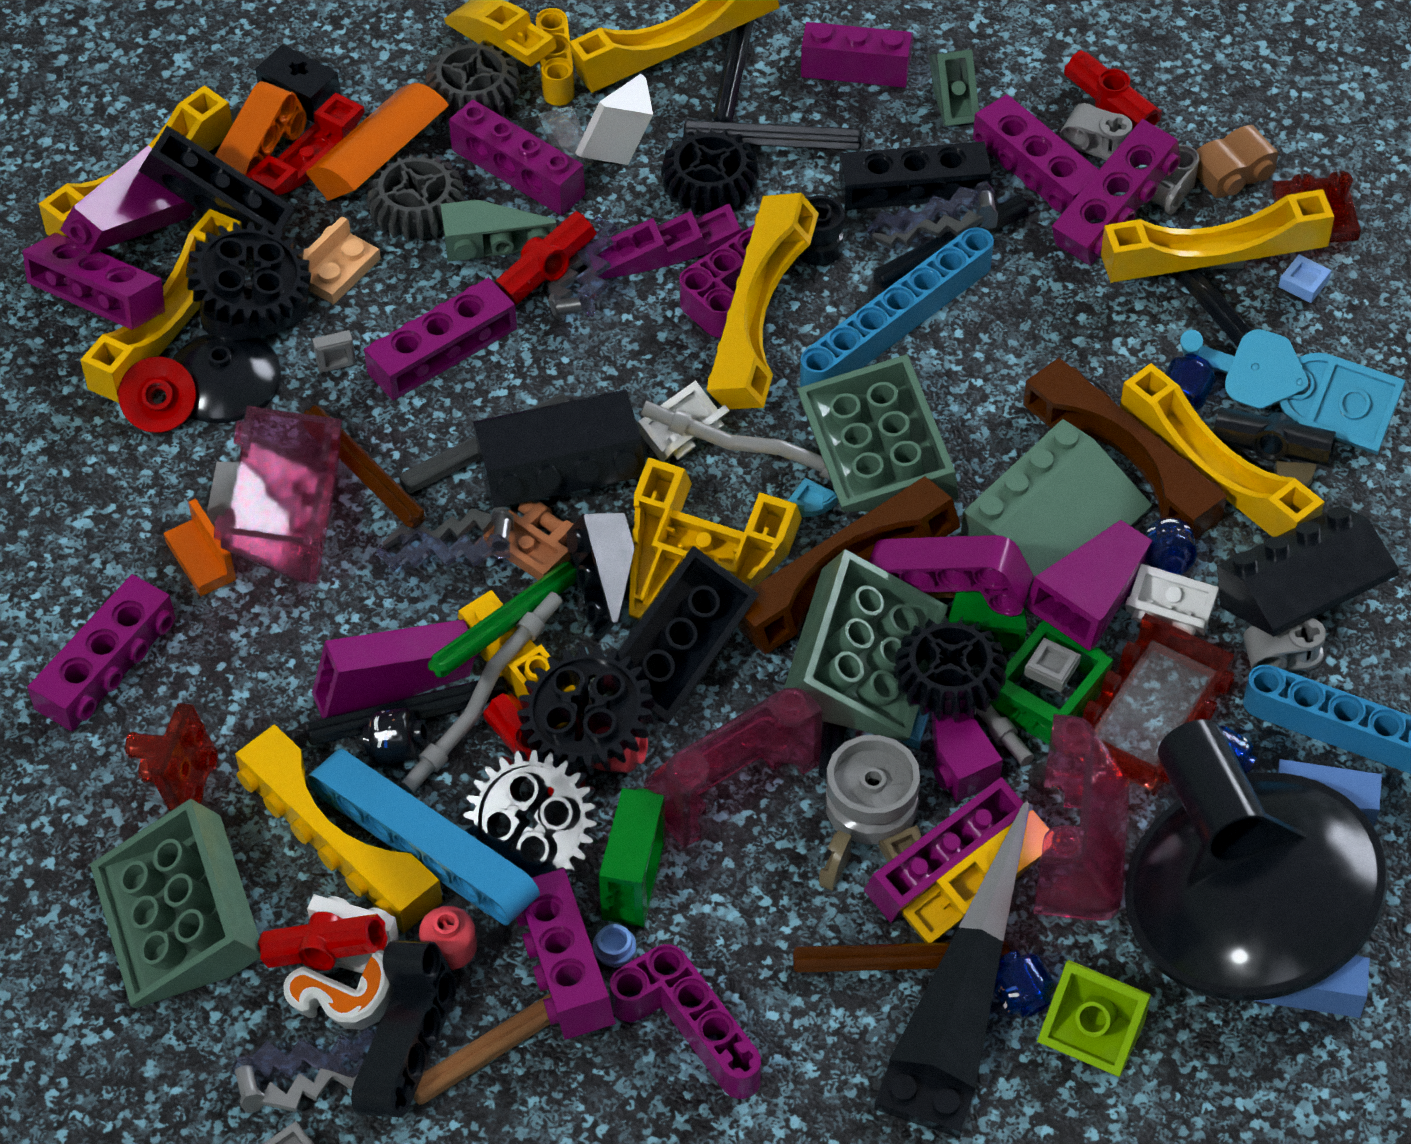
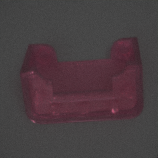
M247 406L244 421H237L235 427L234 444L241 445L230 508H226L224 516L217 515L215 522L214 539L221 540L222 549L298 582L317 585L338 474L342 419Z
M785 688L677 752L651 771L645 778L644 789L664 795L665 826L682 847L686 848L701 838L698 818L706 813V803L699 795L760 757L774 771L781 767V763L797 765L803 775L817 767L821 750L822 708L804 690Z
M1054 714L1044 787L1052 788L1053 785L1057 787L1063 795L1064 807L1081 809L1080 827L1056 826L1045 834L1042 844L1038 882L1035 890L1033 914L1106 921L1113 918L1119 912L1123 895L1130 790L1129 780L1088 721L1076 716Z

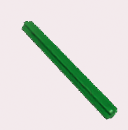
M571 562L560 564L433 654L432 660L428 662L429 670L434 671L436 677H446L515 627L518 621L527 612L532 613L550 592L559 595L576 582V568L573 567Z

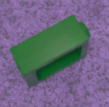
M1043 620L1007 663L1005 671L1006 683L1003 689H1001L997 702L990 701V704L1001 717H1007L1012 724L1056 749L1108 685L1113 659L1097 647L1088 651ZM1043 638L1081 654L1080 663L1076 670L1087 675L1060 710L1015 684L1024 673L1025 666Z
M622 788L599 873L602 920L640 927L645 925L666 842L664 795L656 794L648 789L632 790Z

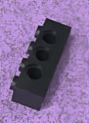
M168 125L138 170L203 213L212 209L241 221L242 229H247L249 222H253L255 230L258 231L267 224L269 228L268 233L273 235L275 232L282 230L295 208Z
M985 141L840 153L839 182L844 210L977 200L982 191H990L991 169Z

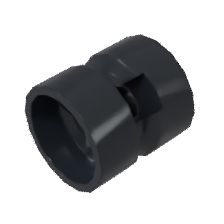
M824 195L811 196L806 199L819 215L810 246L798 257L808 264L824 266L832 264L842 254L844 209L842 204L832 197Z

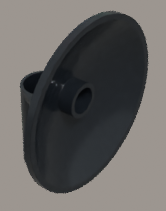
M1205 719L1194 720L1173 729L1161 741L1158 748V758L1179 800L1166 809L1141 838L1130 861L1125 883L1127 916L1142 951L1152 964L1176 983L1192 991L1220 999L1237 1001L1272 999L1293 994L1326 979L1349 962L1364 946L1374 931L1385 904L1388 880L1387 866L1382 845L1374 827L1366 815L1346 796L1318 781L1286 773L1264 772L1245 774L1221 727L1214 721Z

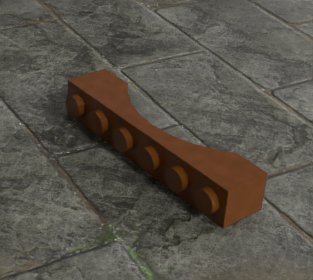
M1059 357L1026 380L1023 405L1050 428H1053L1064 419L1088 436L1111 446L1127 457L1142 472L1152 487L1159 506L1160 519L1164 520L1170 517V519L1179 520L1181 525L1177 523H1165V525L1174 532L1183 533L1176 534L1188 544L1222 520L1227 495L1221 487L1199 473L1190 461L1181 458L1171 450L1162 438L1148 431L1138 422L1133 414L1125 412L1110 399L1105 391L1097 389L1083 377L1078 369L1069 366ZM1180 527L1181 531H1177L1175 528Z
M926 476L922 477L754 586L752 589L759 593V595L739 622V631L763 654H768L799 633L804 618L808 614L822 568L844 549L869 562L875 543L882 539L946 537L961 527L952 497Z

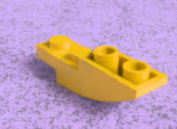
M469 0L444 18L447 25L474 42L480 44L484 40L488 47L495 45L530 67L557 48L554 36L532 24L527 11L504 0Z
M490 590L458 610L459 620L464 619L469 630L503 606V603ZM513 627L481 651L480 655L486 662L517 630V627ZM532 640L525 644L500 673L504 677L507 687L518 699L521 695H529L524 684L525 681L538 682L534 671L536 667L545 671L550 669L547 658L551 656L542 644L536 647ZM571 685L564 689L563 692H570L576 688L574 685ZM562 722L554 727V729H561L569 724V722Z
M1033 809L1028 813L1016 879L1060 844V841ZM1012 824L950 869L936 881L935 885L902 910V916L925 943L936 942L962 921Z

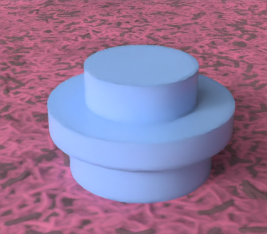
M610 924L603 927L594 937L593 952L596 959L603 965L609 967L623 966L634 957L636 953V940L634 935L624 926Z

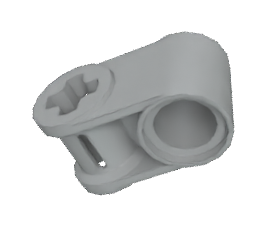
M1082 103L1078 104L1072 111L1060 131V138L1076 151L1097 156L1107 161L1130 134L1133 125L1132 121L1123 114L1112 113L1096 108L1091 104Z
M1179 145L1181 161L1178 168L1172 175L1165 176L1158 185L1156 194L1150 200L1164 207L1165 212L1170 215L1177 211L1183 199L1196 184L1199 154L1188 145Z
M1313 618L1275 637L1255 626L1249 627L1244 632L1243 638L1251 670L1259 665H1271L1289 672L1317 668L1324 656L1322 645L1326 639V629L1321 622ZM1303 628H1305V637H1301ZM1311 651L1310 659L1307 660V652Z

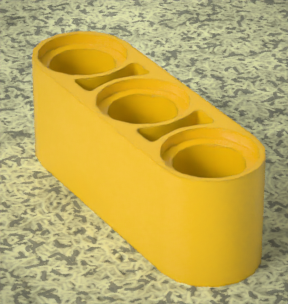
M548 8L537 14L536 26L554 36L557 48L539 61L542 91L546 102L555 106H561L571 102L575 95L568 20L562 10Z

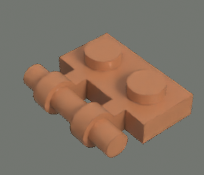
M533 501L520 503L518 511L524 514L523 517L509 510L514 516V531H510L509 543L506 549H496L493 547L494 525L486 534H483L485 545L539 580L563 562L570 560V552L565 547L567 546L566 532L572 527L573 523L568 520L563 522L552 515L551 508L541 502L536 504ZM544 527L545 529L550 531L551 534L547 535L538 528Z

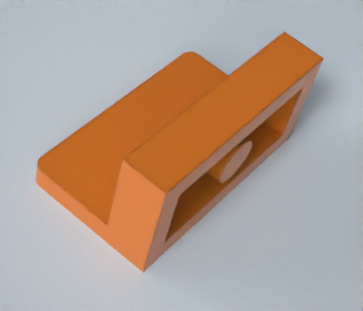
M195 498L188 502L192 520L164 532V538L201 597L235 581L236 575L230 550Z

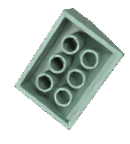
M908 354L797 388L800 401L842 512L871 511L924 476L952 497L953 501L959 499L955 469Z
M1062 419L963 511L961 536L998 535L1011 539L1019 547L1032 571L1034 580L1035 576L1119 520L1134 527L1152 510V504L1093 438Z
M844 549L821 570L780 701L816 720L907 741L910 739L919 705L909 707L906 701L907 695H900L898 682L894 678L895 653L898 648H901L903 637L911 636V631L915 625L925 629V623H927L929 618L936 624H940L946 614L948 605ZM925 659L918 666L923 674L929 671V663Z
M189 799L90 863L130 1006L138 1008L229 978L260 959L259 935L221 816L207 807Z

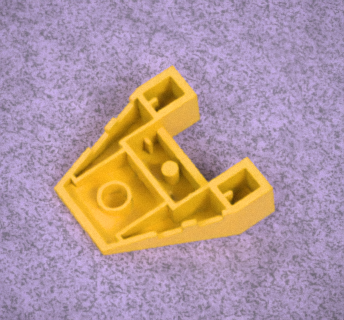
M648 457L634 492L635 515L632 540L635 550L630 572L629 616L636 619L640 618L682 557L692 546H695L746 585L753 588L762 582L789 555L802 520L797 504L759 492L745 531L732 529L682 513L683 505L692 485L686 470Z

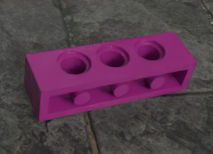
M1008 94L975 113L973 140L975 142L985 141L986 150L1005 169L1014 173L1024 182L1027 188L1039 194L1049 203L1052 209L1061 214L1099 170Z
M472 99L449 119L452 151L562 216L585 195L584 166L582 163Z
M1141 119L1052 225L1055 244L1091 266L1098 257H1101L1104 225L1134 220L1136 211L1144 202L1148 203L1154 197L1158 185L1165 176H1170L1176 171L1181 161L1178 139L1148 121ZM1148 165L1147 168L1136 169L1137 166ZM1117 192H1126L1122 196H1113ZM1094 219H1104L1100 223H1090Z
M54 233L22 250L28 284L124 327L134 330L165 312L161 278L102 252L96 251L88 254L74 241L58 233Z
M488 277L476 285L469 286L464 292L444 303L438 304L429 312L415 320L408 321L401 328L383 338L375 340L371 345L364 348L367 373L394 401L516 330L515 304Z
M131 574L27 686L34 710L72 732L82 721L88 720L93 715L98 703L108 692L114 691L119 686L128 670L135 663L142 661L149 647L160 635L166 634L172 627L176 617L170 595Z
M1000 777L875 872L864 888V892L888 921L892 923L902 915V910L935 885L940 877L1012 824L1023 805V801L1006 781Z
M565 868L533 877L532 879L540 891V896L518 915L516 920L519 928L527 925L529 930L528 933L522 934L529 960L536 957L539 960V965L532 968L539 991L548 990L550 998L543 999L550 1025L559 1023L564 1040L616 1024L610 998Z

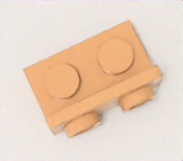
M343 216L340 217L332 226H328L309 248L304 249L303 259L309 260L308 272H311L308 290L334 305L381 259L380 249L351 234L349 220Z

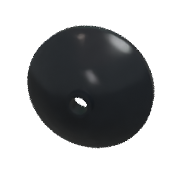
M205 334L188 342L172 358L183 365L193 378L196 387V402L189 417L202 422L231 423L246 419L261 411L272 401L281 383L279 359L271 346L258 337L248 340H225Z

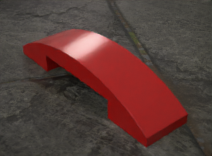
M338 93L333 94L314 112L315 124L277 159L268 154L245 176L274 195L284 194L301 186L310 179L306 171L356 128L365 112L364 106Z

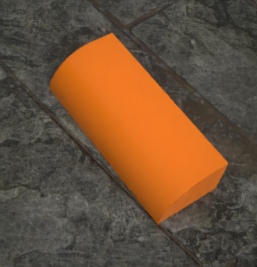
M411 83L401 87L309 168L306 173L327 201L355 191L444 111L449 104L440 94L424 84Z

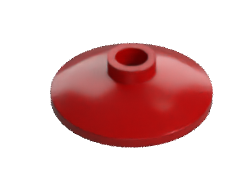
M149 357L135 363L123 376L118 392L119 404L124 416L135 427L150 433H164L176 429L188 419L195 406L196 387L190 373L177 361L166 357ZM158 391H164L166 393L165 401L160 404L154 403V394Z

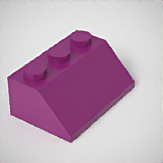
M806 22L801 46V77L906 88L914 33Z

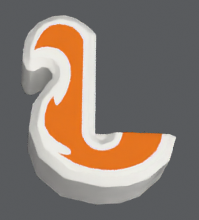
M379 952L372 953L362 973L357 989H353L304 966L291 972L284 982V996L287 1002L299 1013L308 1018H314L317 1016V1008L322 1006L328 1017L346 1029L363 1030L379 1022L394 993L383 970V955Z

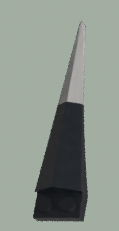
M1028 800L1021 806L889 1059L888 1068L875 1100L874 1110L957 1138L961 1137L974 1100L1029 813Z

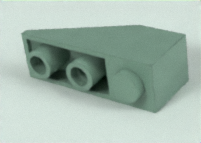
M481 200L440 204L448 262L521 253L523 246L528 240L534 237L544 239L556 228V220L554 218Z

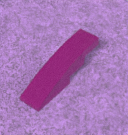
M726 204L695 219L692 211L659 226L654 218H651L586 250L596 275L600 280L638 274L710 253L740 234L742 230L730 204Z

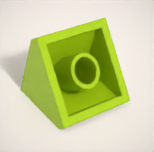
M1067 960L1037 1042L1120 1077L1145 1025L1151 994Z

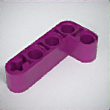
M754 225L687 267L680 274V308L713 337L722 338L727 320V312L731 307L736 290V282L741 273L746 248L750 242Z
M998 535L882 539L875 543L869 559L871 564L922 592L981 591L988 606L993 611L1010 617L1018 616L1022 613L1033 580L1032 571L1016 543L1009 538Z
M671 944L657 946L613 973L610 979L611 1007L615 1016L626 1022H635L662 1007L724 1092L736 1099H746L758 1091L761 1085V1056L758 1050L680 948ZM665 969L675 971L671 975H662L659 972ZM627 991H635L639 993L638 995L633 997H625L621 995ZM686 1002H697L700 1004L694 1008L683 1006ZM712 1034H720L725 1038L719 1041H712L707 1037ZM733 1057H734V1065H735V1067H736V1069H734V1070H733Z

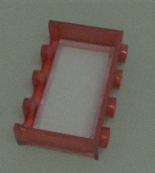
M1145 613L1141 620L1138 639L1135 643L1127 642L1122 652L1119 668L1116 672L1109 670L1106 674L1101 695L1097 702L1089 700L1083 713L1082 725L1078 727L1073 724L1069 729L1065 753L1079 755L1152 791L1151 795L1155 797L1163 783L1171 784L1158 758V748L1161 741L1173 729L1184 723L1194 720L1212 719L1217 708L1216 698L1219 694L1225 696L1234 682L1236 674L1231 672L1234 654Z

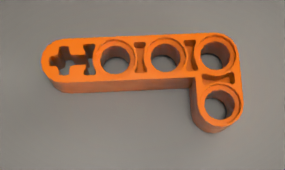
M264 81L258 82L252 89L215 156L240 173L247 175L268 154H272L281 136L292 141L297 140L304 131L307 115L296 94Z

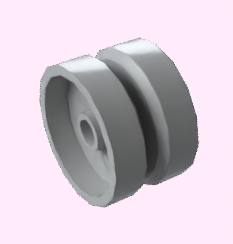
M863 735L844 742L832 754L826 773V813L834 829L852 835L851 841L865 845L879 844V840L887 839L910 828L918 811V793L920 788L919 764L912 752L897 740L881 735Z

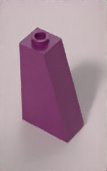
M149 145L75 204L60 230L88 254L188 219L194 212V206L138 171L152 150Z
M1119 520L1035 576L1025 608L1088 651H1091L1097 645L1133 587L1140 565H1145L1152 540L1124 521Z
M464 619L326 640L312 689V695L321 717L325 718L411 697L469 677L474 661L478 658L479 653L443 678L436 677L434 671H430L428 668V662L432 660L433 654L468 630Z

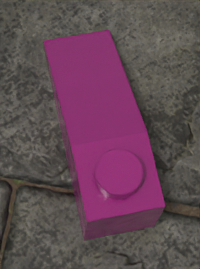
M931 711L935 757L933 771L937 783L943 790L948 789L955 801L959 802L985 790L1001 777L1003 759L974 717L970 719L966 714L962 713L955 723L951 715L944 714L938 722L935 712Z

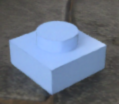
M1298 254L1281 275L1278 287L1312 303L1330 280L1332 270Z

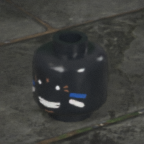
M409 708L376 712L370 718L369 724H365L363 727V743L366 753L369 757L374 756L376 761L383 765L416 760L421 752V746L427 744L428 741L427 727L424 720H418L414 712Z

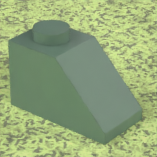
M972 50L929 55L933 92L944 126L974 122L975 113L979 111Z

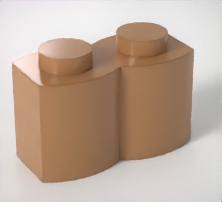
M1246 125L1234 130L1225 138L1210 141L1196 150L1199 154L1197 178L1215 198H1222L1227 195L1232 196L1240 192L1245 184L1267 180L1276 170L1279 152L1253 125Z

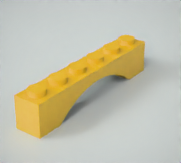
M700 0L676 17L651 27L636 30H612L600 27L569 41L576 72L590 92L593 93L756 18L762 17L780 8L779 1Z
M205 85L177 104L169 120L149 146L151 148L154 147L168 125L209 152L223 142L233 125L229 102ZM113 173L94 181L66 183L38 203L46 234L50 236L58 233L69 238L60 229L72 207Z
M1320 189L1286 195L1271 206L1253 215L1231 223L1207 228H1168L1154 225L1142 219L1104 225L1101 257L1110 283L1323 248L1329 245L1334 214L1324 190Z
M802 193L763 196L759 211L756 214L755 225L750 242L746 248L745 259L740 276L736 282V290L731 307L727 312L726 324L722 338L718 343L717 355L712 372L708 377L706 389L721 406L726 405L728 409L764 408L773 377L763 349V324L766 310L772 294L784 273L795 259L810 246L819 215Z
M212 209L205 213L189 232L176 265L163 286L165 312L134 330L123 326L113 332L102 334L80 359L88 390L119 403V386L127 370L140 360L149 357H159L200 308L201 301L194 302L192 300L193 291L188 290V278L186 277L190 251H195L196 241L205 242L206 232L218 236V226L220 225L229 232L233 229V222H237L242 230L241 221Z
M1152 363L1124 382L1120 408L1125 412L1133 414L1142 426L1153 435L1162 438L1171 450L1181 458L1190 461L1194 468L1209 481L1218 484L1227 495L1226 500L1269 535L1277 537L1296 528L1300 523L1308 522L1321 516L1325 501L1296 478L1267 472L1249 463L1232 451L1202 421L1187 400L1180 386Z
M275 724L235 753L239 768L236 775L243 787L250 793L254 791L259 793L263 797L265 806L274 817L280 818L282 816L290 823L292 832L301 843L306 845L309 842L318 850L319 858L331 871L338 869L345 876L348 887L356 896L361 898L365 895L373 903V908L382 909L391 916L396 917L397 927L403 933L443 902L440 880L412 853L389 851L367 845L347 835L326 818L314 803L306 787V771L301 749Z

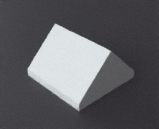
M639 74L598 103L575 152L579 157L624 165L629 164L653 116L647 80L642 74Z

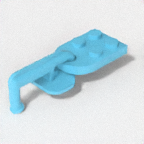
M1255 329L1246 333L1240 341L1235 356L1203 346L1202 335L1196 330L1185 331L1180 339L1185 359L1227 374L1225 388L1229 397L1234 401L1255 409H1265L1279 402L1283 413L1291 417L1294 423L1335 431L1336 441L1376 455L1380 451L1406 383L1404 379L1327 353H1309L1297 357L1289 339L1263 329Z

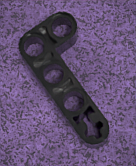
M392 940L385 947L383 970L394 993L353 1084L351 1101L354 1112L357 1115L402 1118L410 1107L456 996L454 974L435 942Z

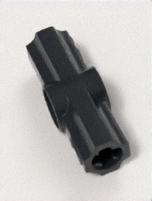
M1221 407L1218 412L1213 432L1224 444L1255 450L1259 457L1267 461H1277L1287 457L1328 467L1332 460L1337 438L1335 431L1294 423L1291 417L1281 412L1261 416ZM1269 434L1277 435L1280 439H1274Z

